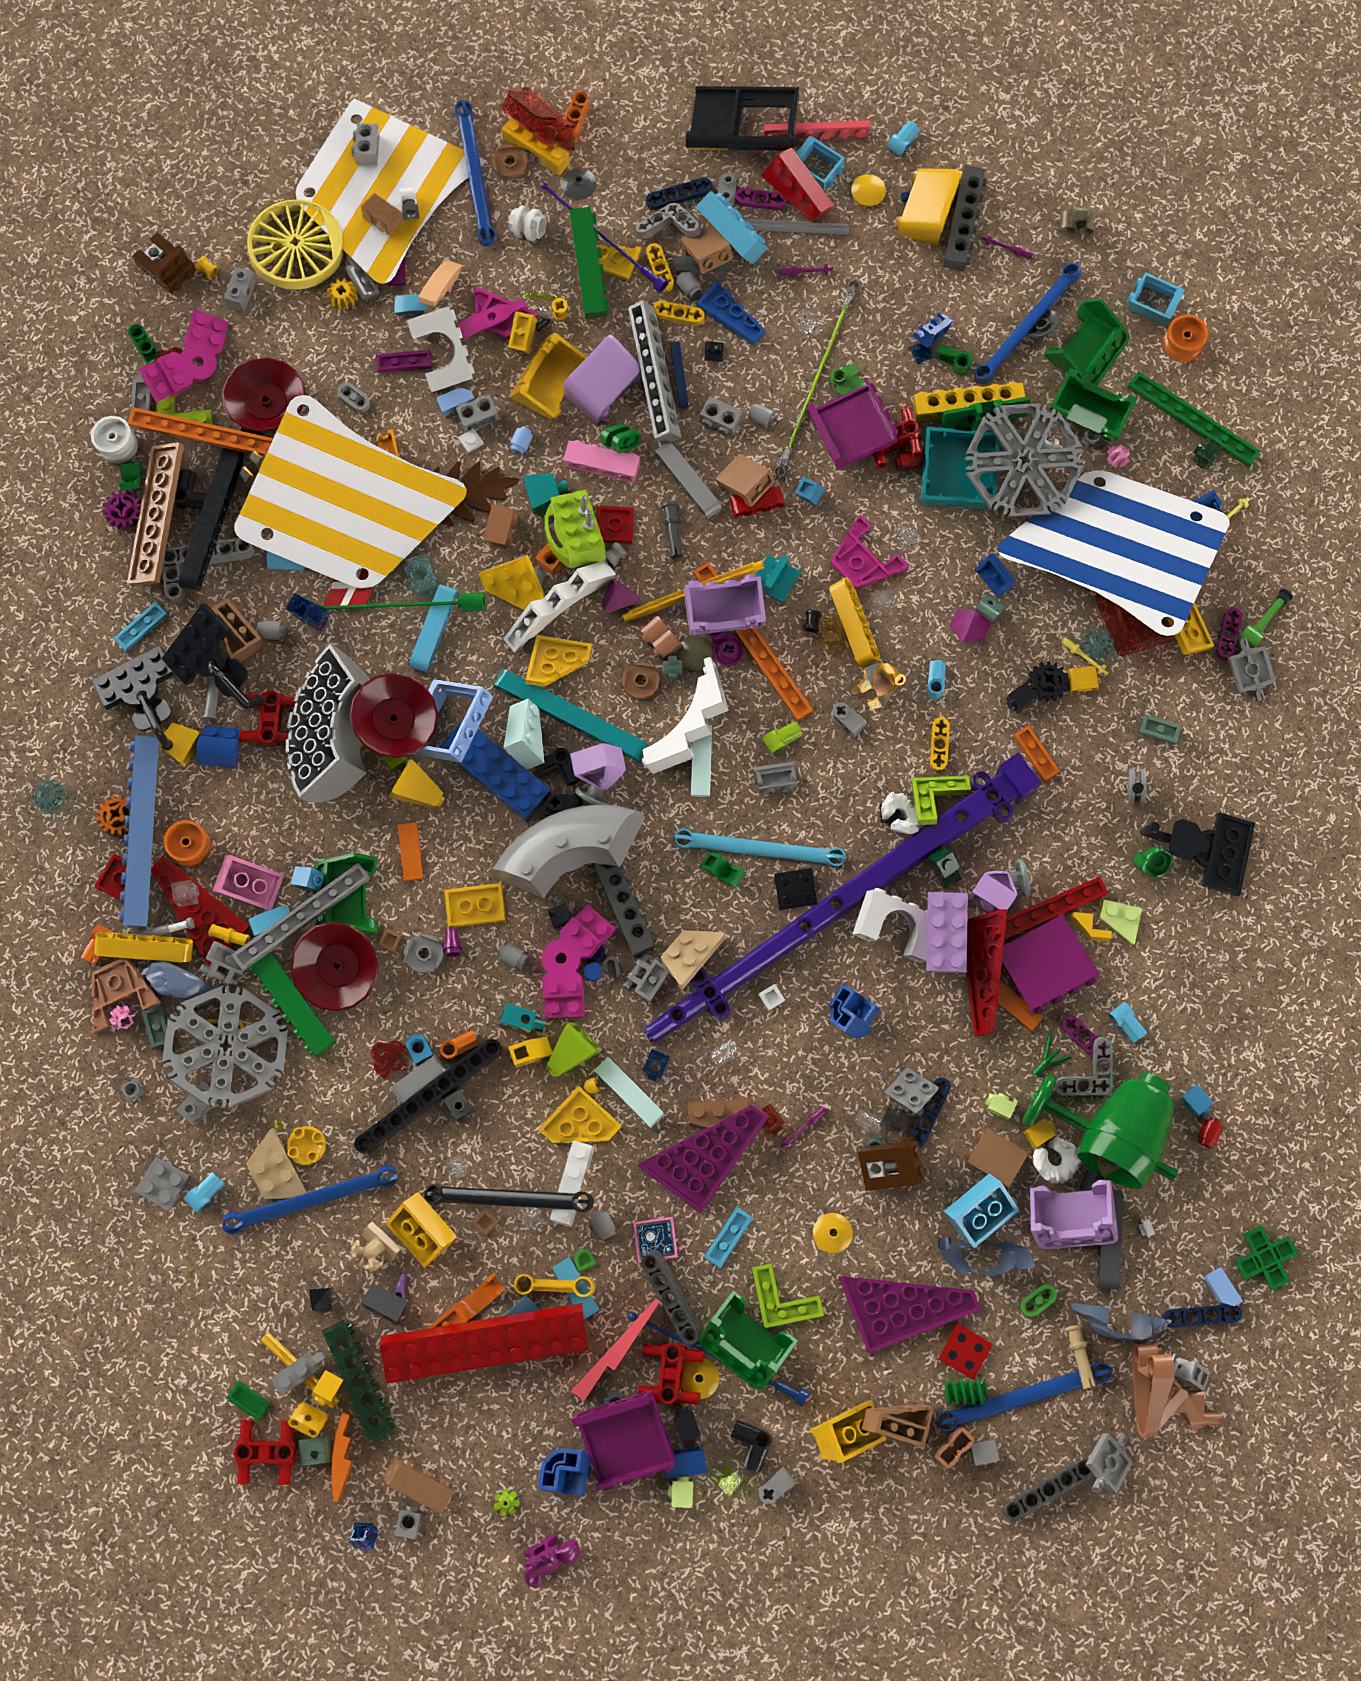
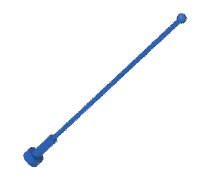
M631 1312L628 1316L632 1321L638 1318L634 1312ZM648 1321L645 1324L665 1335H668L684 1343L679 1336L665 1329H662ZM696 1344L688 1345L697 1350L705 1351V1354L712 1356L704 1348ZM771 1380L768 1382V1384L775 1387L774 1389L795 1398V1404L803 1407L809 1391L801 1388L799 1392L780 1382L776 1383Z

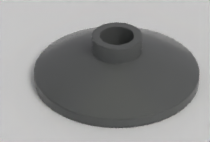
M575 168L563 176L561 187L569 198L582 200L594 193L596 179L590 171L583 168Z
M1047 310L1027 335L1031 338H1041L1051 334L1060 323L1058 313Z

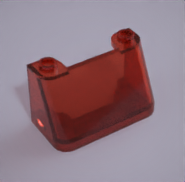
M1095 593L1097 605L1119 656L1135 654L1169 643L1175 639L1174 635L1166 636L1155 632L1121 606L1099 593Z

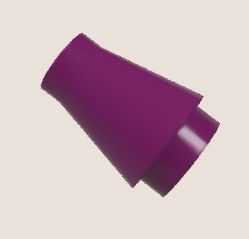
M448 927L445 929L443 952H445L447 957H457L461 955L462 951L457 928Z

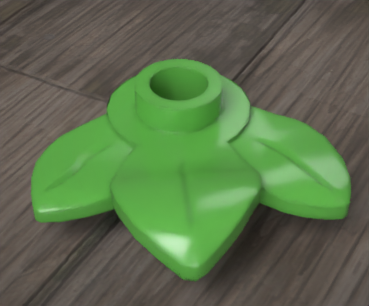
M849 364L842 369L838 368L831 372L830 382L836 386L837 393L840 396L865 385L862 379L857 376L859 366ZM836 376H841L842 379H841V380H837L835 377H836Z

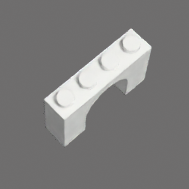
M449 307L406 320L413 339L429 333L440 332L448 336L452 341L454 354L450 363L443 368L425 373L431 392L473 379L472 374L475 373L472 363H468L466 356H469L465 345L462 346L460 338H463L459 327L456 328L454 323L457 320L454 310H450Z
M879 888L867 891L852 935L869 942L876 941L885 917L890 912H897L907 920L910 928V935L903 956L919 963L926 962L927 910L919 909L920 906L914 903L907 904L898 896L886 895V891Z
M573 1140L559 1186V1193H577L580 1191L586 1170L590 1167L594 1153L593 1146ZM553 1209L550 1220L572 1227L576 1210Z

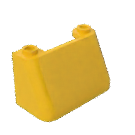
M921 168L918 172L915 171L912 179L914 185L902 217L899 216L897 219V234L938 246L952 202L957 194L963 171L957 169Z
M553 333L540 344L509 397L548 419H556L562 411L560 409V402L564 397V383L587 356L558 334Z

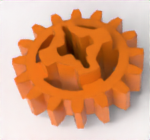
M111 795L110 801L105 798L104 805L99 803L101 810L96 811L100 816L96 818V821L100 823L98 826L104 829L106 834L111 832L113 837L117 833L123 836L124 831L128 832V827H125V817L127 816V809L130 812V808H126L127 798L124 799L122 795H119L118 799ZM120 814V817H114V815Z

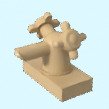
M371 1222L362 1234L369 1243L365 1247H361L359 1240H356L351 1247L352 1258H355L356 1254L362 1255L359 1266L373 1272L383 1266V1262L376 1260L379 1254H382L391 1263L397 1257L401 1248L375 1223Z

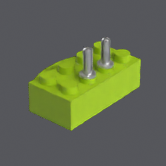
M582 490L551 497V503L545 515V535L554 555L568 568L605 561V545L587 491ZM551 517L554 518L556 537L563 548H559L550 535L548 524Z

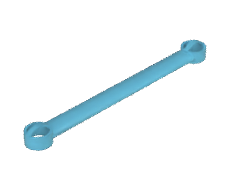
M680 829L674 836L675 844L682 849L693 847L829 864L834 868L841 867L846 859V854L841 848L829 850L693 833L688 829ZM681 833H687V834H689L690 836H687V835H679V834H681ZM677 839H687L691 842L687 845H681L677 842ZM832 852H839V853H841L842 855H840V854H830V853H832ZM829 858H839L843 861L840 864H833Z

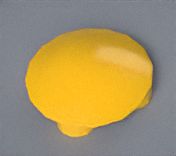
M865 174L854 180L851 186V194L858 205L874 206L883 202L886 195V186L879 177Z
M312 1126L295 1128L287 1141L288 1156L300 1165L316 1163L322 1158L326 1150L324 1135L319 1129Z

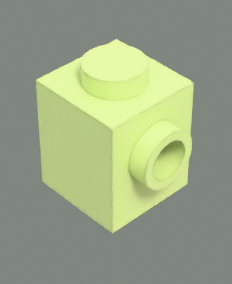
M678 1477L677 1480H673L672 1485H668V1498H672V1507L692 1508L693 1481H689V1477Z

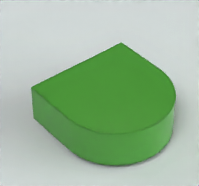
M580 1249L574 1255V1263L578 1273L597 1265L592 1252L587 1249Z

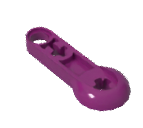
M728 631L708 633L712 640L714 657L720 664L732 666L741 661L744 656V646L738 638L728 633ZM725 648L732 649V653L726 652Z

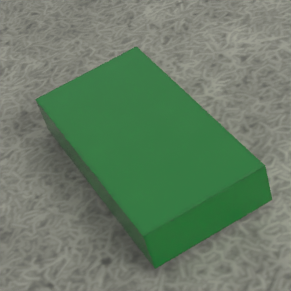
M239 1380L226 1397V1399L258 1421L262 1419L272 1404Z

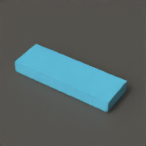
M155 601L113 639L128 652L169 615Z
M736 1207L704 1258L718 1268H721L753 1217Z
M570 1257L552 1267L559 1280H576L581 1277ZM582 1280L578 1284V1291L580 1294L586 1295L589 1293V1290ZM567 1293L572 1304H583L585 1319L600 1310L592 1295L590 1297H579L575 1293Z

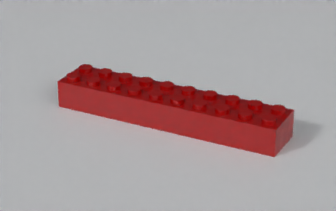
M579 1303L381 1336L379 1346L386 1384L587 1351L589 1350V1341L583 1304Z

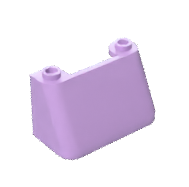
M608 335L566 379L563 386L565 399L598 424L601 420L605 421L610 414L608 412L609 406L631 382L636 384L643 381L640 364L615 337Z
M1110 1180L1096 1181L1093 1183L1092 1190L1053 1194L1051 1189L1046 1186L1030 1188L1031 1232L1038 1247L1042 1249H1057L1112 1244L1118 1241L1113 1188Z

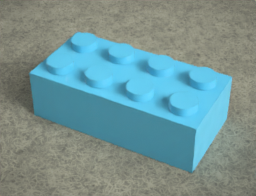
M710 191L696 206L732 247L752 264L768 249L764 244L766 240L754 231V227L748 221L746 222L742 218V214L737 209H734L729 200L720 193L715 194Z

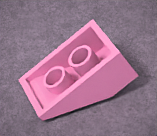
M226 855L212 892L269 911L273 908L284 875L232 855Z

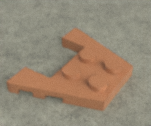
M129 958L118 959L92 972V997H94V1008L92 1009L94 1026H92V1033L96 1034L110 1028L111 1023L106 1008L130 996L138 995L142 1010L147 1011L161 1004L159 998Z

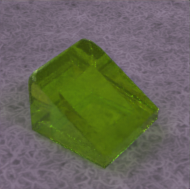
M727 1466L714 1482L727 1495L731 1496L744 1480Z

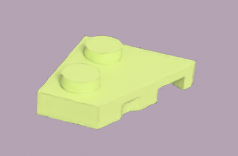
M1104 899L1099 919L1106 925H1109L1117 934L1124 937L1131 945H1134L1142 908Z

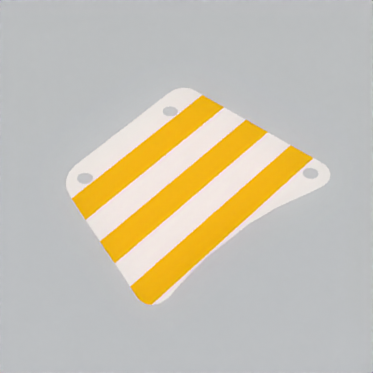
M353 99L300 180L296 189V199L311 201L326 208L340 225L343 237L342 249L374 281L384 284L391 281L396 275L412 241L437 206L469 177L465 153L463 149L359 100ZM355 114L362 117V124H378L379 126L378 165L356 164L355 157H352V146H355L353 131H356L357 124L351 122V117ZM480 158L481 166H483L487 160ZM311 187L316 193L313 197H306L304 190ZM414 187L419 209V219L404 220L388 235L385 232H380L374 223H368L362 217L361 206L374 193L402 212L400 189ZM307 205L303 209L311 218L317 211L316 208ZM319 211L313 220L328 234L326 224L321 225L325 220L322 212Z
M301 395L291 400L236 520L234 530L236 535L247 543L347 585L367 588L381 582L463 501L467 490L464 484L457 479L413 465L371 444L345 426L314 398ZM302 404L307 405L310 410L309 414L300 416L297 413L298 406ZM264 528H270L274 535L272 539L264 540L261 537V531ZM360 568L367 569L369 573L368 578L359 580L356 576L357 570Z

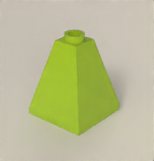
M576 1022L567 1023L547 1063V1071L553 1077L561 1076L601 1053L603 1049Z

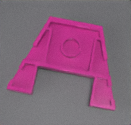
M861 514L857 517L830 561V564L843 578L847 577L850 579L855 590L908 569L909 566L898 554L882 565L858 540L871 529V525Z

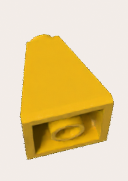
M412 759L407 762L388 795L391 799L433 808L436 806L440 807L445 799L439 787Z

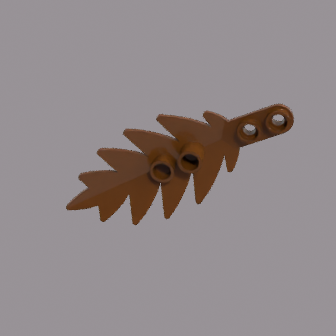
M458 461L446 476L459 481L461 463ZM478 461L461 480L467 490L465 498L450 513L464 520L474 522L475 518L466 505L490 513L491 506L484 497L506 500L507 496L503 490L516 484L519 479L513 477L499 478L500 468L497 467L480 480L481 463ZM437 467L433 472L439 474L440 468ZM448 515L440 522L443 525L454 526L453 521Z

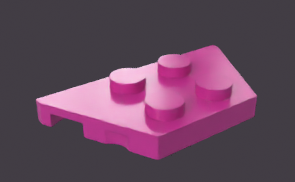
M475 287V314L498 304L509 305L513 303L479 287ZM527 308L518 311L534 315L537 319L539 317L538 313ZM515 313L507 321L485 330L504 339H510ZM494 316L489 317V320L495 319Z

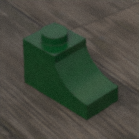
M941 847L927 856L943 888L947 889L961 880L958 871L960 866L953 852L945 847Z

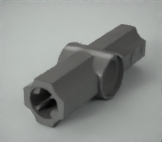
M675 256V273L685 271L704 275L700 272L699 265L692 256ZM729 262L708 272L729 271Z

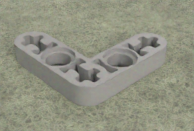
M678 203L668 204L639 222L635 228L640 239L651 237L671 223L688 238H695L701 233L699 222Z
M1105 1037L1095 1039L1093 1043V1076L1059 1077L1054 1086L1057 1093L1063 1096L1109 1094L1113 1089V1046L1111 1041ZM1102 1041H1104V1043L1108 1045L1104 1048V1054L1108 1055V1058L1103 1056L1098 1057V1055H1102V1050L1098 1048V1045H1101ZM1107 1061L1108 1068L1105 1071H1100L1098 1069L1099 1062ZM1092 1080H1094V1084H1102V1081H1104L1108 1086L1104 1087L1103 1091L1100 1087H1094L1095 1091H1092ZM1063 1081L1067 1085H1073L1072 1081H1074L1075 1091L1072 1092V1087H1066L1065 1091L1059 1088V1085H1062ZM1081 1081H1087L1089 1086L1087 1090L1080 1091L1078 1084Z

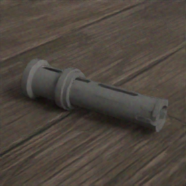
M669 501L663 503L661 507L664 509L665 514L663 522L667 526L670 558H675V551L677 552V558H681L682 553L678 530L680 518L677 516L676 509L678 503Z

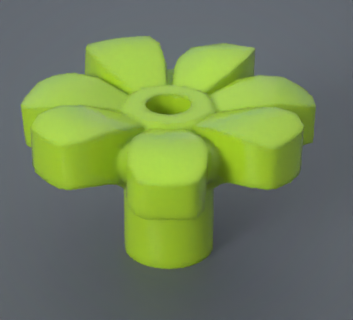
M503 1489L502 1495L497 1493L494 1499L498 1502L494 1504V1509H501L500 1515L506 1516L507 1512L510 1515L515 1514L516 1510L514 1507L520 1506V1501L515 1500L517 1493L512 1491L509 1494L508 1489Z

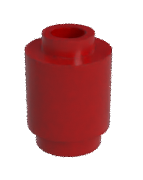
M911 450L899 452L898 457H895L896 467L900 468L901 471L919 468V466L923 465V456L913 458Z
M1214 1118L1205 1119L1197 1136L1199 1138L1197 1143L1212 1149L1217 1144L1223 1127L1220 1125L1221 1122Z

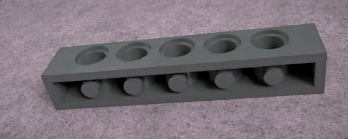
M964 165L943 264L945 268L964 271L965 265L969 266L971 255L968 254V251L973 249L974 239H971L972 234H976L978 223L974 222L975 218L979 219L981 211L978 203H982L984 192H981V189L986 186L987 176H984V168Z
M592 863L632 956L636 957L654 949L656 939L653 932L649 933L646 926L649 925L645 914H640L638 908H641L637 897L633 898L631 893L633 887L630 880H625L623 874L626 871L623 864H621L620 868L613 865L610 868H605L602 864ZM617 877L620 879V883L612 885L610 880ZM619 895H626L628 900L621 903L617 898ZM633 912L636 917L633 920H627L625 914ZM636 929L643 931V935L639 938L634 937L632 934Z

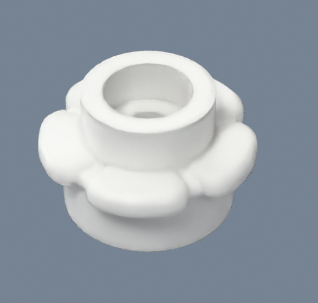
M1142 1219V1224H1139L1143 1236L1147 1235L1150 1238V1236L1155 1234L1150 1219L1145 1221Z

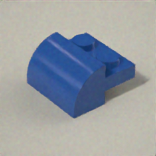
M204 725L202 735H199L197 742V763L236 768L240 746L239 733L242 729Z

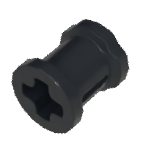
M812 609L806 610L805 615L807 617L803 630L818 633V623L822 613Z

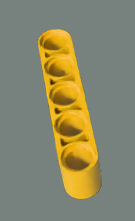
M846 577L831 585L829 590L855 659L859 666L864 668L879 660L880 654L855 588L850 579Z
M98 932L95 934L94 953L98 956L171 962H190L192 960L193 940L188 938Z

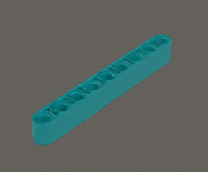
M503 669L493 685L497 690L505 691L504 693L512 698L516 697L521 701L529 699L538 707L539 712L553 716V719L570 725V728L579 733L582 731L587 734V737L595 741L599 740L605 744L622 748L623 755L629 759L631 757L637 760V763H640L644 756L642 750L649 747L641 739L543 688L525 684V679L508 670Z

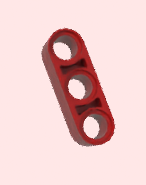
M779 486L770 487L752 507L746 505L743 497L739 495L729 499L733 517L736 519L738 516L744 515L746 517L754 515L759 511L767 512L774 510L773 508H783L785 506Z

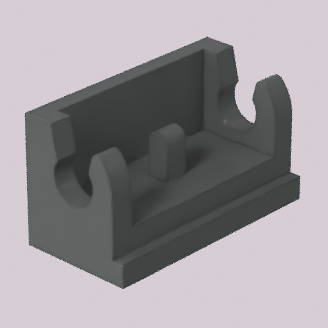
M372 1283L361 1304L362 1307L398 1325L407 1308L408 1301Z

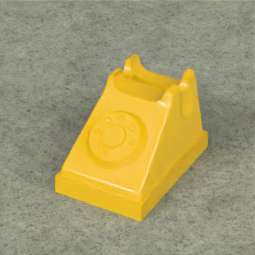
M872 1400L866 1401L809 1430L815 1436L821 1456H819V1459L842 1463L887 1440L884 1436L862 1430L866 1409L875 1408Z

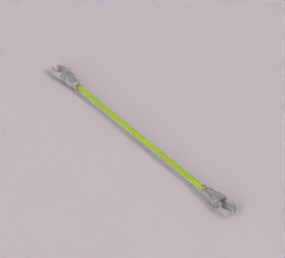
M848 285L849 289L845 292L842 312L789 445L784 449L782 456L778 460V465H784V474L779 476V480L785 475L784 468L789 464L792 444L806 412V405L810 402L845 311H847L854 300L855 291L859 289V286L851 290V287ZM780 465L774 469V479L776 478L775 470L780 468Z

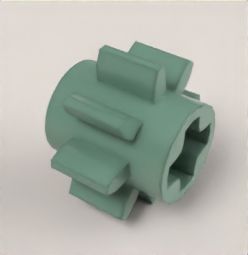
M668 656V661H663V674L668 675L669 680L677 679V675H682V660L677 661V656Z

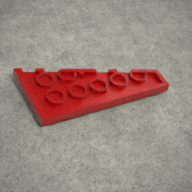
M162 855L151 868L153 876L165 893L180 921H186L190 917L194 920L195 927L193 929L186 928V931L207 966H210L212 963L206 959V956L214 941L231 949L236 945L234 943L228 944L222 939L209 936L212 924L226 929L233 928L235 932L246 934L251 928L165 856Z
M1000 909L967 919L966 979L976 1037L995 1033L1007 909Z

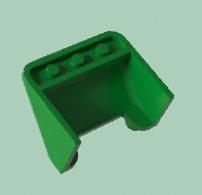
M1101 298L1082 301L1078 307L1077 317L1083 323L1063 350H1060L1058 347H1049L1044 353V356L1052 364L1068 373L1070 368L1077 370V376L1080 379L1083 376L1086 378L1085 381L1096 386L1129 342V332Z
M350 853L318 861L314 869L325 874L321 889L357 863L361 865L368 875H373L377 870V857ZM366 882L314 920V926L336 922L348 924L364 935L377 933L376 920L366 918Z

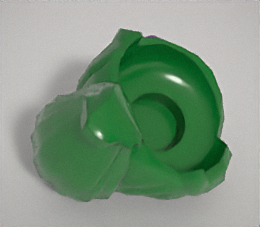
M1160 846L1150 848L1144 853L1138 852L1133 858L1135 868L1153 878L1163 877L1173 863L1171 852Z

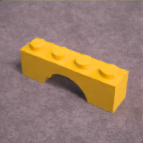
M513 116L501 129L504 141L516 145L517 148H525L531 151L547 169L558 176L570 164L567 151Z

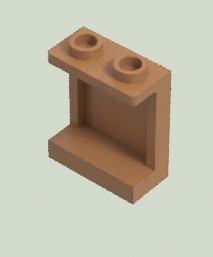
M712 224L702 228L700 235L695 238L685 236L680 239L685 256L691 255L698 263L702 274L733 260L730 244Z
M740 453L715 478L722 491L728 489L743 497L746 505L750 507L775 483L770 469Z
M988 1128L984 1132L980 1130L975 1138L976 1146L974 1149L970 1147L965 1155V1158H967L965 1164L973 1166L986 1175L990 1173L1001 1181L1005 1189L1010 1187L1029 1153Z

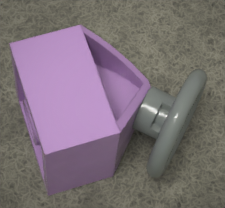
M602 743L571 753L574 776L591 784L588 790L577 787L575 789L576 794L593 805H609L602 798V795L626 770L622 748Z
M1021 858L1016 860V872L989 871L984 873L968 897V900H973V904L987 913L1000 909L1008 910L1018 895L1016 886H1019L1023 896H1028L1030 893V880L1025 862Z

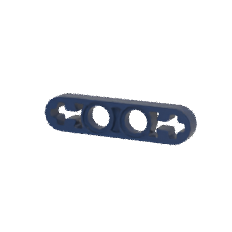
M700 178L651 192L646 196V206L651 210H657L670 203H682L706 196L712 191V182L708 178ZM702 184H705V186H707V189H704L702 187ZM691 189L692 193L690 195L683 194V190ZM672 193L676 197L673 200H668L666 195ZM652 198H654V200L657 201L656 204H653V202H651Z
M675 341L670 342L675 383L677 385L679 408L688 407V396L680 342Z
M938 1078L933 1083L936 1085L937 1083L944 1082V1086L947 1088L942 1090L939 1095L943 1096L942 1100L935 1095L931 1098L938 1102V1108L931 1110L927 1102L923 1106V1113L917 1116L908 1137H915L918 1134V1131L915 1130L916 1127L921 1131L927 1132L926 1135L922 1133L919 1138L922 1141L921 1144L918 1143L920 1148L926 1143L950 1091L951 1085L946 1078ZM921 1117L929 1118V1127L923 1128L920 1126L919 1120Z
M1217 1305L1169 1309L1162 1315V1319H1167L1170 1313L1173 1316H1181L1179 1312L1182 1311L1184 1324H1181V1320H1175L1173 1325L1171 1323L1167 1325L1168 1328L1235 1323L1241 1319L1242 1312L1237 1305ZM1220 1308H1222V1312H1229L1230 1308H1232L1233 1311L1237 1312V1315L1233 1317V1320L1231 1316H1222ZM1210 1309L1214 1310L1217 1314L1214 1321H1209L1206 1317V1313ZM1189 1311L1195 1312L1197 1316L1194 1323H1190L1186 1319Z

